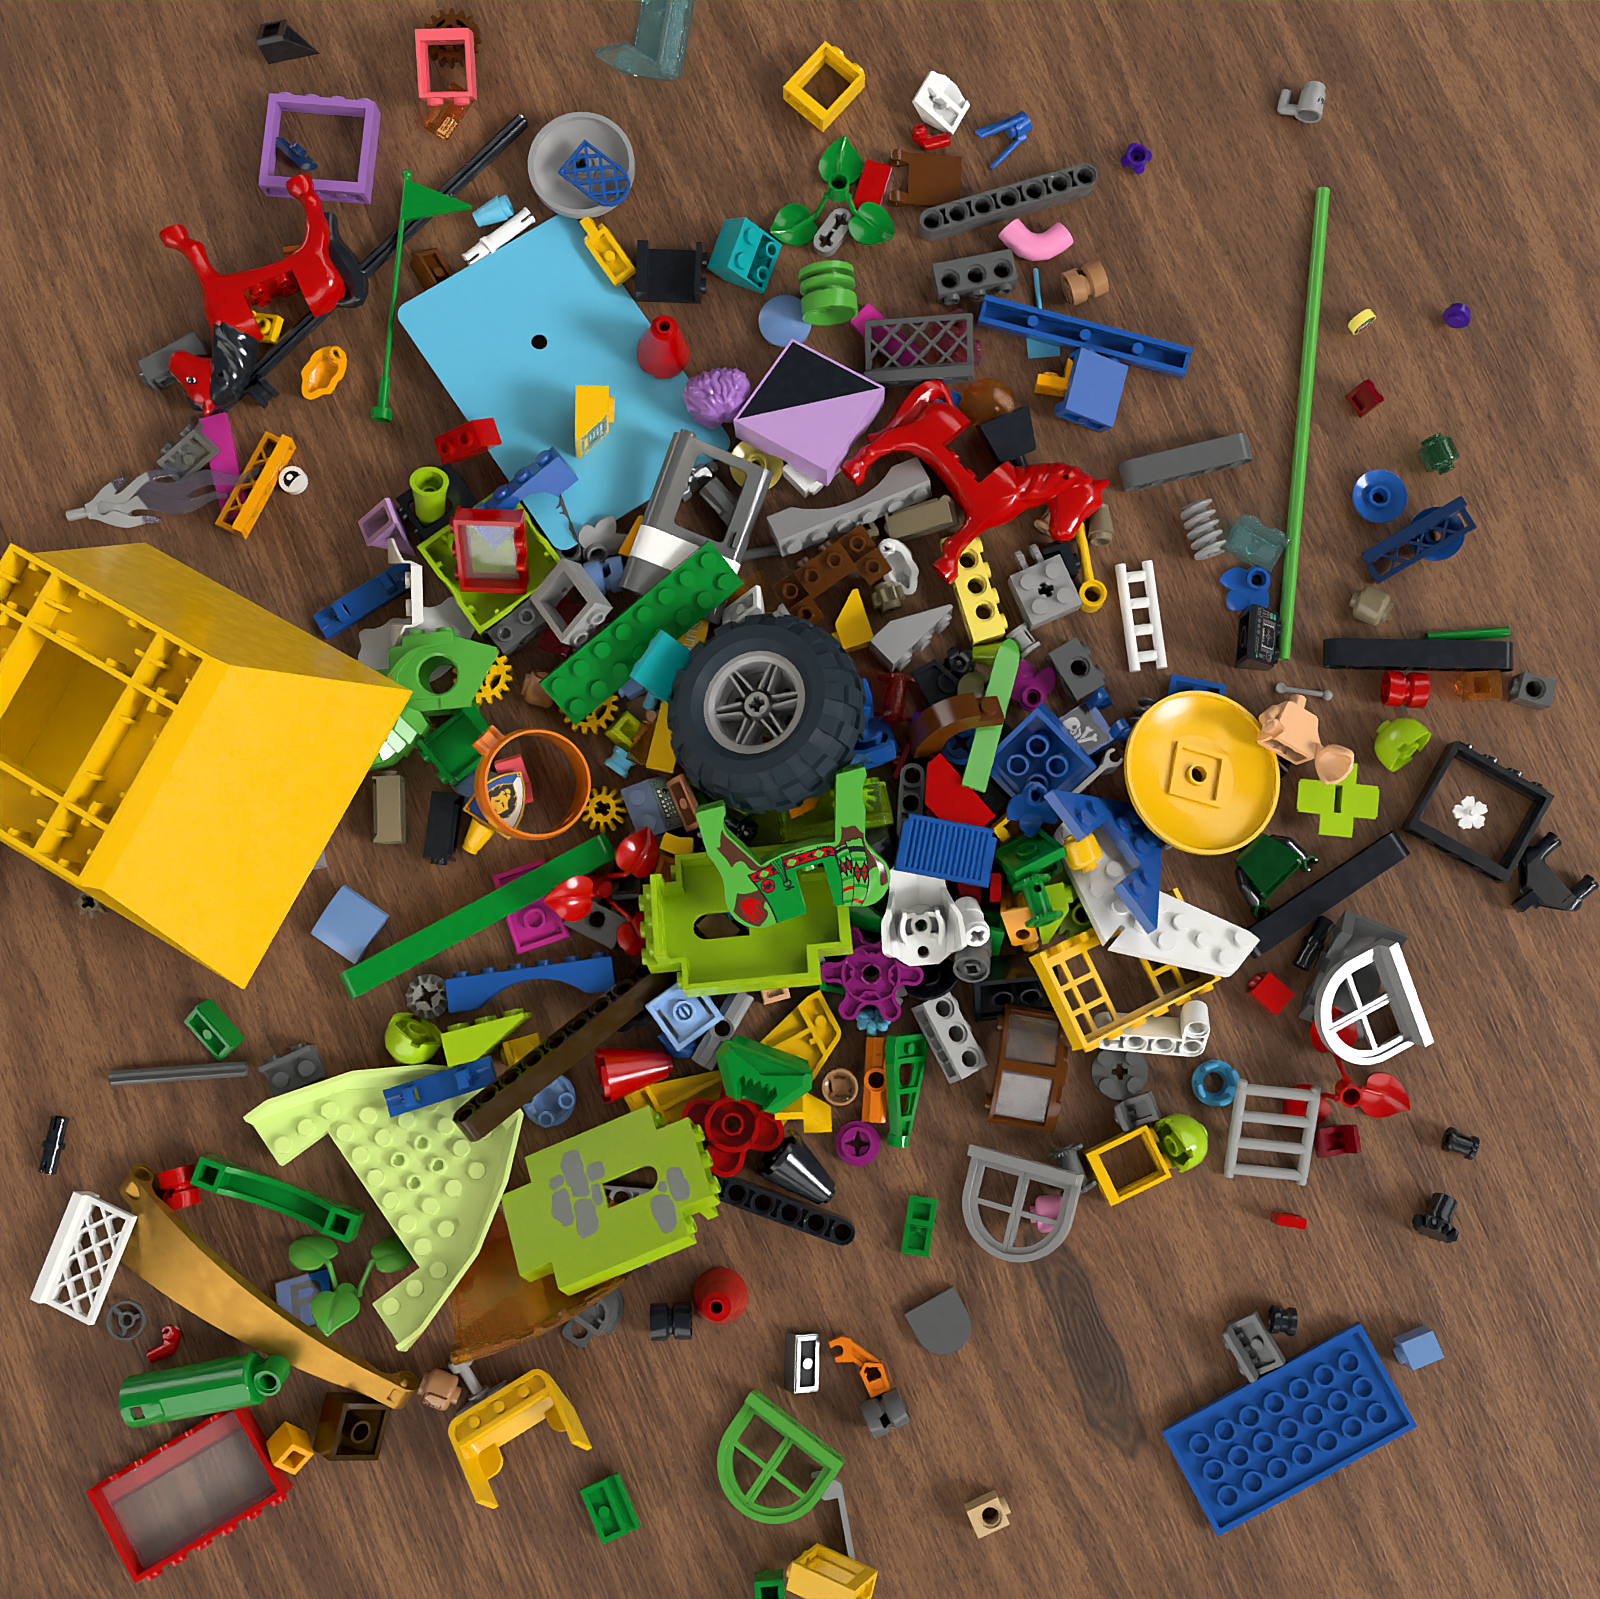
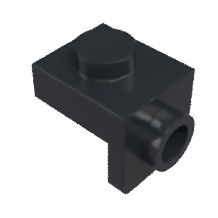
M1054 541L1044 546L1045 549L1041 552L1043 559H1049L1060 554L1071 579H1074L1079 573L1078 569L1081 568L1078 555L1072 553L1069 541L1062 544L1059 541Z

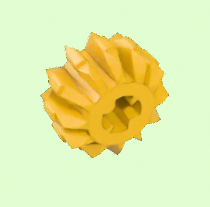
M602 786L601 795H599L595 788L591 789L594 798L591 799L589 797V806H586L583 811L589 812V814L585 815L582 820L584 822L592 820L589 827L591 830H595L600 823L599 829L601 833L606 832L607 824L612 831H615L617 828L614 821L617 820L621 824L625 821L622 817L618 816L619 813L625 814L628 812L627 808L618 807L624 803L623 797L615 799L618 795L616 789H613L608 795V788L606 786ZM602 803L611 807L607 809L609 814L606 816L597 812V810H601L599 805Z

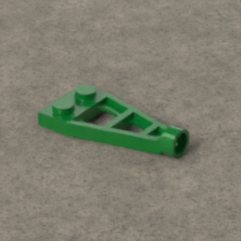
M920 1031L887 1035L885 1070L890 1131L887 1132L886 1141L888 1146H909V1134H911L927 1057L928 1041L924 1033ZM911 1063L912 1069L907 1085L901 1086L899 1080L900 1065ZM907 1094L903 1113H901L900 1095Z

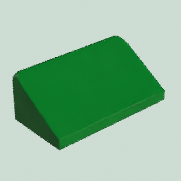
M211 999L198 1004L184 1020V1023L219 1062L224 1060L245 1040L244 1036Z

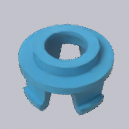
M1208 1060L1201 1063L1193 1072L1191 1086L1195 1096L1202 1103L1210 1106H1225L1233 1102L1237 1080L1240 1077L1237 1071L1227 1063L1220 1060ZM1212 1072L1218 1073L1223 1078V1087L1216 1093L1208 1092L1203 1084L1205 1076Z

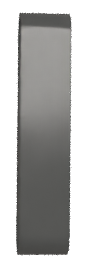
M1238 433L1130 459L1120 463L1118 468L1124 491L1133 492L1241 466L1251 462L1253 456L1246 433Z

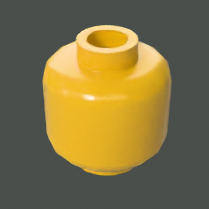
M1090 833L1079 842L1073 834L1063 839L1064 844L1062 846H1064L1067 855L1064 858L1071 870L1081 869L1083 873H1086L1098 867L1096 861L1102 857L1103 853L1093 833Z

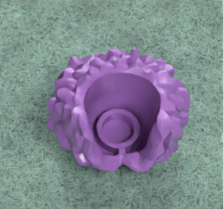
M724 367L722 369L716 368V370L711 369L709 372L703 370L700 375L690 378L685 383L686 389L683 391L682 397L687 410L692 414L693 420L709 429H715L723 422L733 423L734 418L750 398L753 391L750 380L746 378L745 373L737 368L727 369Z

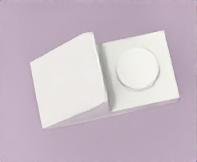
M755 585L725 608L722 615V625L731 621L741 623L745 621V616L764 614L765 607L761 587Z

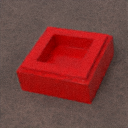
M1279 1211L1272 1212L1271 1222L1281 1226L1306 1230L1307 1220L1305 1217Z

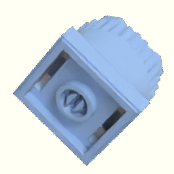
M677 982L645 1005L677 1051L683 1049L724 1018L714 1005L710 995L686 998L683 989H678Z

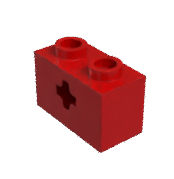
M494 418L471 420L433 438L442 465L465 461L502 444Z

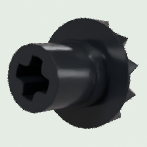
M1433 1193L1427 1211L1424 1214L1414 1215L1412 1219L1413 1228L1419 1231L1421 1235H1426L1429 1239H1435L1438 1242L1451 1243L1457 1241L1459 1232L1452 1226V1220L1458 1206L1457 1200L1443 1193Z

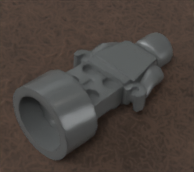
M711 461L706 466L701 463L693 467L681 503H685L692 497V493L700 487L702 490L712 480V474L718 470L716 462Z

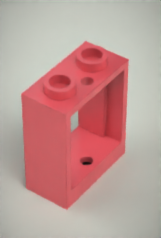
M469 28L415 29L419 98L427 102L429 106H442L443 101H454V105H470V100H477L473 32ZM464 44L467 91L430 92L428 45Z

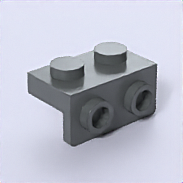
M1257 1310L1226 1323L1222 1331L1223 1343L1229 1351L1233 1352L1237 1359L1239 1371L1243 1376H1247L1250 1383L1256 1382L1259 1375L1284 1365L1286 1360Z

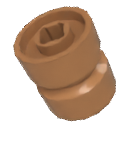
M1098 259L1083 264L1081 270L1073 268L1060 274L1061 287L1070 306L1087 301L1088 296L1096 298L1109 291L1106 272Z
M841 1067L828 1071L822 1080L824 1097L828 1102L837 1106L847 1105L852 1102L858 1093V1083L854 1074L848 1069Z

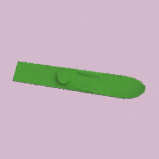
M1012 639L1005 640L998 648L984 697H998L1004 718L1020 658L1019 648ZM1003 724L975 729L961 782L962 786L985 793Z

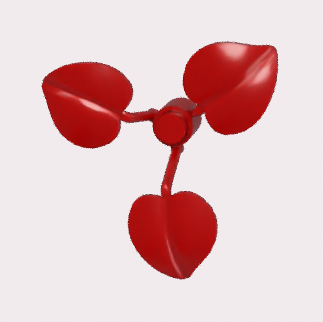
M645 826L620 842L615 852V861L620 869L625 870L624 872H605L604 875L599 872H591L587 876H572L555 886L544 897L543 902L564 920L575 922L583 919L591 911L592 897L596 896L607 900L628 921L621 924L616 931L620 947L630 955L642 957L641 950L646 948V938H642L640 932V921H645L644 911L636 913L632 918L627 911L610 896L613 890L611 878L627 877L630 873L637 878H643L653 870L658 859V845L653 832Z
M1332 1006V1020L1345 1014L1336 1006ZM1314 1019L1310 1028V1041L1316 1051L1320 1053L1329 1052L1320 1039ZM1355 1022L1336 1032L1338 1037L1349 1047L1357 1040L1358 1030ZM1333 1054L1342 1079L1335 1085V1094L1327 1092L1320 1094L1321 1098L1316 1125L1323 1122L1331 1112V1106L1324 1098L1333 1099L1334 1102L1340 1100L1344 1106L1349 1108L1359 1105L1365 1114L1375 1118H1383L1396 1113L1410 1111V1101L1404 1087L1389 1073H1372L1366 1080V1086L1361 1085L1358 1087L1356 1082L1346 1074L1341 1059ZM1298 1084L1292 1088L1310 1090L1314 1085ZM1284 1099L1282 1114L1306 1117L1308 1101ZM1284 1126L1286 1128L1301 1129V1127Z

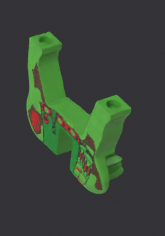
M863 761L847 765L835 772L833 836L798 841L781 847L762 858H759L727 828L724 822L726 814L724 800L696 807L695 815L707 856L713 861L722 876L727 908L739 923L750 928H764L806 914V904L796 869L801 868L802 871L812 870L818 867V863L822 862L835 906L865 907L876 903L884 896L890 884V870L886 861L867 843L865 838L866 809L862 790L867 774Z

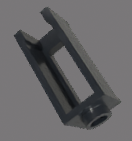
M432 791L423 857L431 859L430 864L447 866L448 861L456 862V859L452 858V854L456 855L462 806L459 804L464 799V796L460 794Z

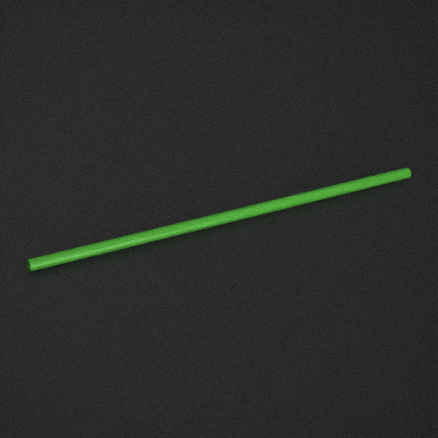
M1327 187L1317 188L1315 197L1279 614L1281 633L1277 637V648H1279L1278 660L1283 661L1290 660L1330 189Z

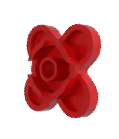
M722 1085L719 1100L717 1101L702 1098L690 1101L682 1111L681 1120L688 1117L695 1125L699 1124L701 1126L705 1139L709 1140L708 1152L713 1162L710 1170L719 1177L727 1178L736 1175L742 1169L748 1149L762 1152L776 1149L783 1140L784 1127L780 1120H775V1115L758 1111L756 1109L757 1103L741 1098V1101H737L727 1096L724 1085ZM731 1120L738 1122V1128L735 1131H731L727 1127L728 1122Z

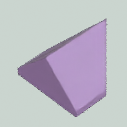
M384 498L358 521L367 546L388 549V539L394 538L400 553L416 556L402 517L397 511L398 507L390 498Z

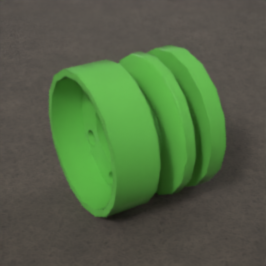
M838 260L821 261L800 269L798 281L800 283L799 291L804 296L800 302L802 319L805 323L816 326H831L856 318L858 315V303L856 293L853 292L856 283L854 280V268L851 264Z

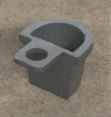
M604 1281L569 1296L565 1303L568 1305L567 1315L571 1318L563 1328L562 1335L579 1348L585 1347L593 1335L599 1337L607 1333L610 1336L624 1313V1300L620 1290L612 1282ZM578 1322L588 1330L585 1337L577 1338L572 1334L574 1323Z

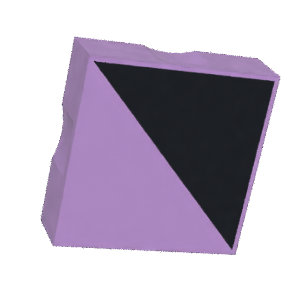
M791 339L734 418L735 436L766 454L783 459L794 469L828 486L839 471L840 466L848 458L853 444L866 432L884 406L885 387Z

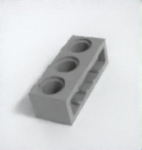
M950 991L940 998L926 1000L911 1008L949 1084L962 1080L988 1065L982 1048L977 1045L972 1035L971 1027L964 1020L959 1010V1004ZM936 1005L941 1010V1016L936 1012ZM949 1030L953 1033L954 1041L949 1037ZM962 1055L966 1058V1066L962 1062Z

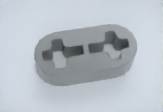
M844 208L835 209L815 234L814 250L819 256H832L848 236V224L852 218V214ZM842 218H845L846 226L841 224L838 227V229L835 230L836 219L842 220ZM831 235L830 246L825 245L822 248L820 240L826 241Z

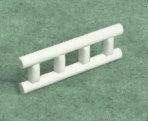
M1152 560L1143 561V570L1126 572L1125 564L1115 565L1130 672L1140 671L1139 663L1156 661L1157 669L1167 668ZM1144 581L1146 597L1130 599L1128 583ZM1148 607L1150 623L1134 625L1132 609ZM1152 634L1154 650L1138 652L1136 636Z

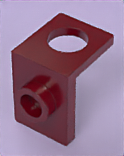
M906 743L902 753H896V758L892 762L891 767L895 768L892 781L897 782L908 753H912L908 743ZM928 756V757H921V758H924V759H926V760H928V761H931V760L934 759L936 756Z

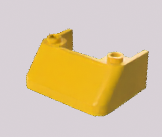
M541 1369L529 1371L451 1421L448 1435L476 1503L492 1509L499 1506L488 1482L490 1478L499 1473L503 1465V1457L499 1447L545 1418L552 1429L558 1432L566 1431L572 1444L587 1451L592 1448L574 1407L547 1372Z

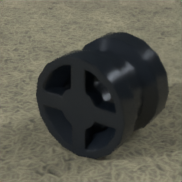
M261 375L256 378V382L252 386L248 385L245 388L249 395L264 409L268 406V401L271 398H276L279 395Z
M1271 1305L1268 1313V1331L1271 1334L1284 1332L1287 1336H1294L1298 1325L1296 1308L1288 1307L1287 1309H1281L1278 1305Z

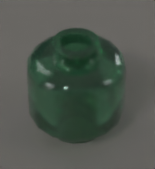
M1440 432L1421 442L1422 447L1419 448L1418 455L1427 472L1434 473L1438 471L1439 475H1443L1455 468L1453 463L1459 459L1460 455L1449 435L1442 436Z

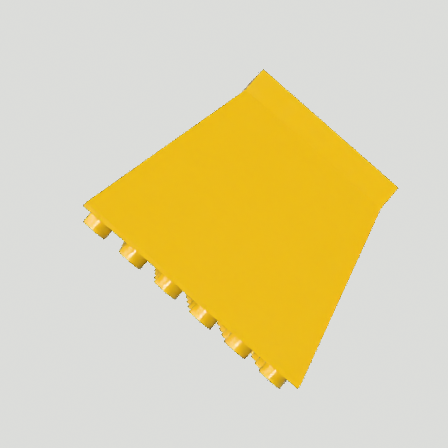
M145 542L31 553L10 543L0 560V841L239 988L245 989L413 691Z

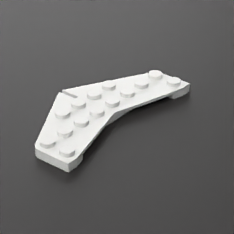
M1064 822L1053 835V839L1061 845L1064 844L1063 839L1072 834ZM1101 825L1091 832L1094 834L1103 853L1102 857L1096 861L1098 867L1083 873L1081 869L1071 870L1064 857L1060 859L1102 946L1106 944L1117 929L1122 932L1109 947L1108 951L1221 977H1229L1239 968L1260 941L1248 930L1159 891L1158 926L1156 930L1147 934L1113 889L1134 869Z

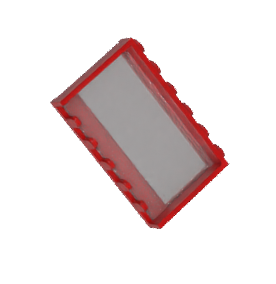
M249 1407L215 1413L86 1491L134 1583L144 1578L147 1582L151 1581L163 1573L161 1568L170 1563L172 1567L176 1566L188 1558L186 1553L195 1548L197 1552L201 1551L213 1543L212 1537L219 1533L222 1537L228 1535L238 1528L237 1522L244 1518L246 1522H249L263 1513L262 1507L269 1503L271 1507H274L287 1499L286 1493L293 1485L288 1481L284 1471L273 1465L266 1445L267 1440Z

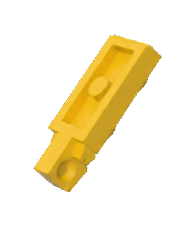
M584 217L579 221L587 232V235L584 237L585 245L612 283L619 287L636 273V267L604 224L601 223L597 226L593 219L589 217Z

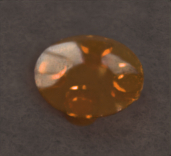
M983 378L967 387L962 396L961 408L962 412L971 421V425L975 427L977 424L1014 410L1015 399L1010 388L1002 381L993 378Z

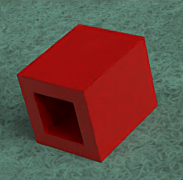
M1271 972L1256 973L1247 983L1250 987L1245 992L1270 1015H1277L1295 995Z

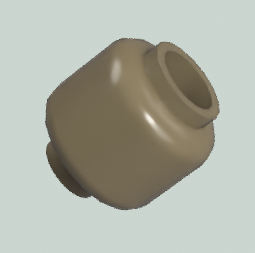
M1366 586L1361 593L1358 591L1354 593L1349 606L1353 607L1352 615L1355 619L1371 626H1377L1380 622H1386L1394 603L1390 602L1391 598L1388 593L1371 586Z

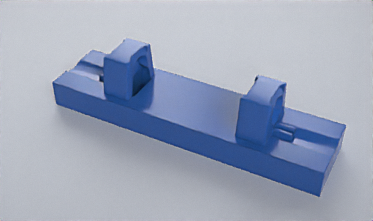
M395 564L312 615L328 640L332 639L410 591L411 588H405V572H411L410 564ZM343 606L347 607L350 614L344 609Z
M488 1056L385 1089L383 1094L391 1118L485 1088L497 1078L492 1058ZM416 1087L419 1093L420 1101L416 1100L414 1094V1089Z

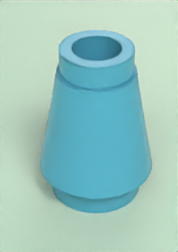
M505 194L502 196L496 195L472 213L477 225L481 227L510 220V217L514 215V210Z

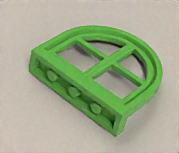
M754 1389L745 1399L744 1405L727 1428L720 1442L717 1456L719 1480L729 1501L745 1516L767 1524L790 1522L805 1515L816 1505L847 1459L761 1392ZM755 1414L785 1437L768 1463L738 1441ZM793 1444L824 1467L806 1493L776 1470ZM735 1447L763 1468L747 1494L742 1491L734 1475L733 1453ZM771 1476L800 1497L798 1501L783 1507H767L754 1502Z

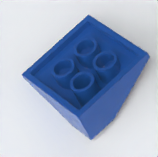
M1041 702L998 744L990 776L1011 797L1021 794L1022 788L1029 782L1041 783L1048 792L1052 789L1071 792L1097 765L1064 724ZM1033 791L1031 792L1032 800L1035 799V793Z

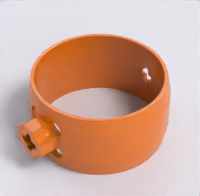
M491 725L471 745L482 755L474 777L476 801L486 820L498 831L521 840H544L565 832L582 815L590 796V772L580 750L563 735L544 728H524L503 735L497 728ZM517 736H536L556 745L568 758L575 775V796L568 813L557 825L537 834L521 832L504 822L494 810L488 794L487 777L492 760L501 747Z

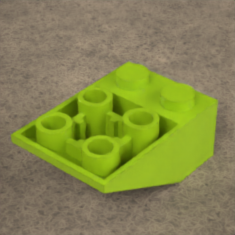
M523 1008L502 1012L503 1018L497 1019L496 1015L475 1019L476 1025L470 1026L469 1022L448 1026V1032L440 1034L448 1067L488 1057L532 1017V1012L524 1013Z

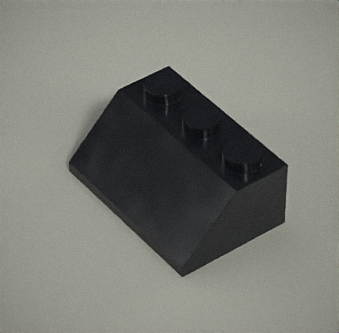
M1037 953L990 958L991 965L988 977L980 982H971L975 1022L997 1020L998 1014L1003 1015L1006 1004L1055 1012L1039 976L1029 960V957ZM1056 965L1052 969L1059 982V973Z

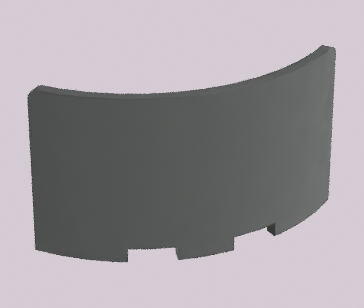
M1345 910L1330 932L1332 939L1328 950L1323 949L1316 960L1313 968L1317 969L1318 972L1314 983L1311 986H1306L1298 1017L1313 1022L1315 999L1320 984L1329 970L1339 961L1381 938L1398 942L1401 948L1407 941L1408 935ZM1373 961L1351 973L1362 1004L1376 996L1382 982ZM1344 979L1334 995L1332 1006H1336L1344 1013H1347L1355 1007ZM1358 1019L1355 1021L1358 1030L1357 1041H1360L1364 1036V1031Z

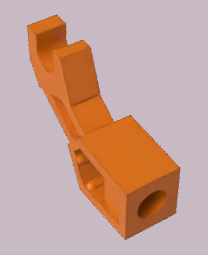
M839 1335L828 1340L830 1348L835 1345H840L843 1348L842 1353L834 1356L836 1362H854L860 1366V1375L871 1398L891 1390L882 1360L868 1352L849 1336ZM877 1367L881 1374L868 1379L865 1368Z

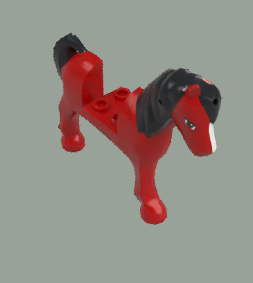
M299 174L286 182L289 194L298 199L303 206L306 215V228L300 246L292 254L278 262L249 270L221 274L210 264L203 243L189 238L185 226L181 224L171 225L159 232V237L165 247L175 249L186 257L194 270L202 291L205 316L212 334V357H199L185 350L174 351L169 358L168 368L170 373L183 385L191 408L195 411L203 412L204 417H208L212 411L223 409L230 403L236 402L248 386V381L256 361L255 352L259 348L258 341L264 338L249 302L252 306L264 307L272 303V298L281 294L283 297L294 295L297 292V288L300 287L314 317L324 315L335 308H357L365 303L369 289V282L357 256L342 240L338 230L337 216L333 212H323L322 200L315 192L314 183L308 174ZM347 289L349 291V295L347 298H344Z

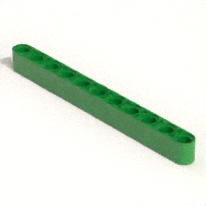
M604 832L353 966L338 976L352 1000L498 922L507 915H511L539 900L567 878L575 875H585L615 859V851Z

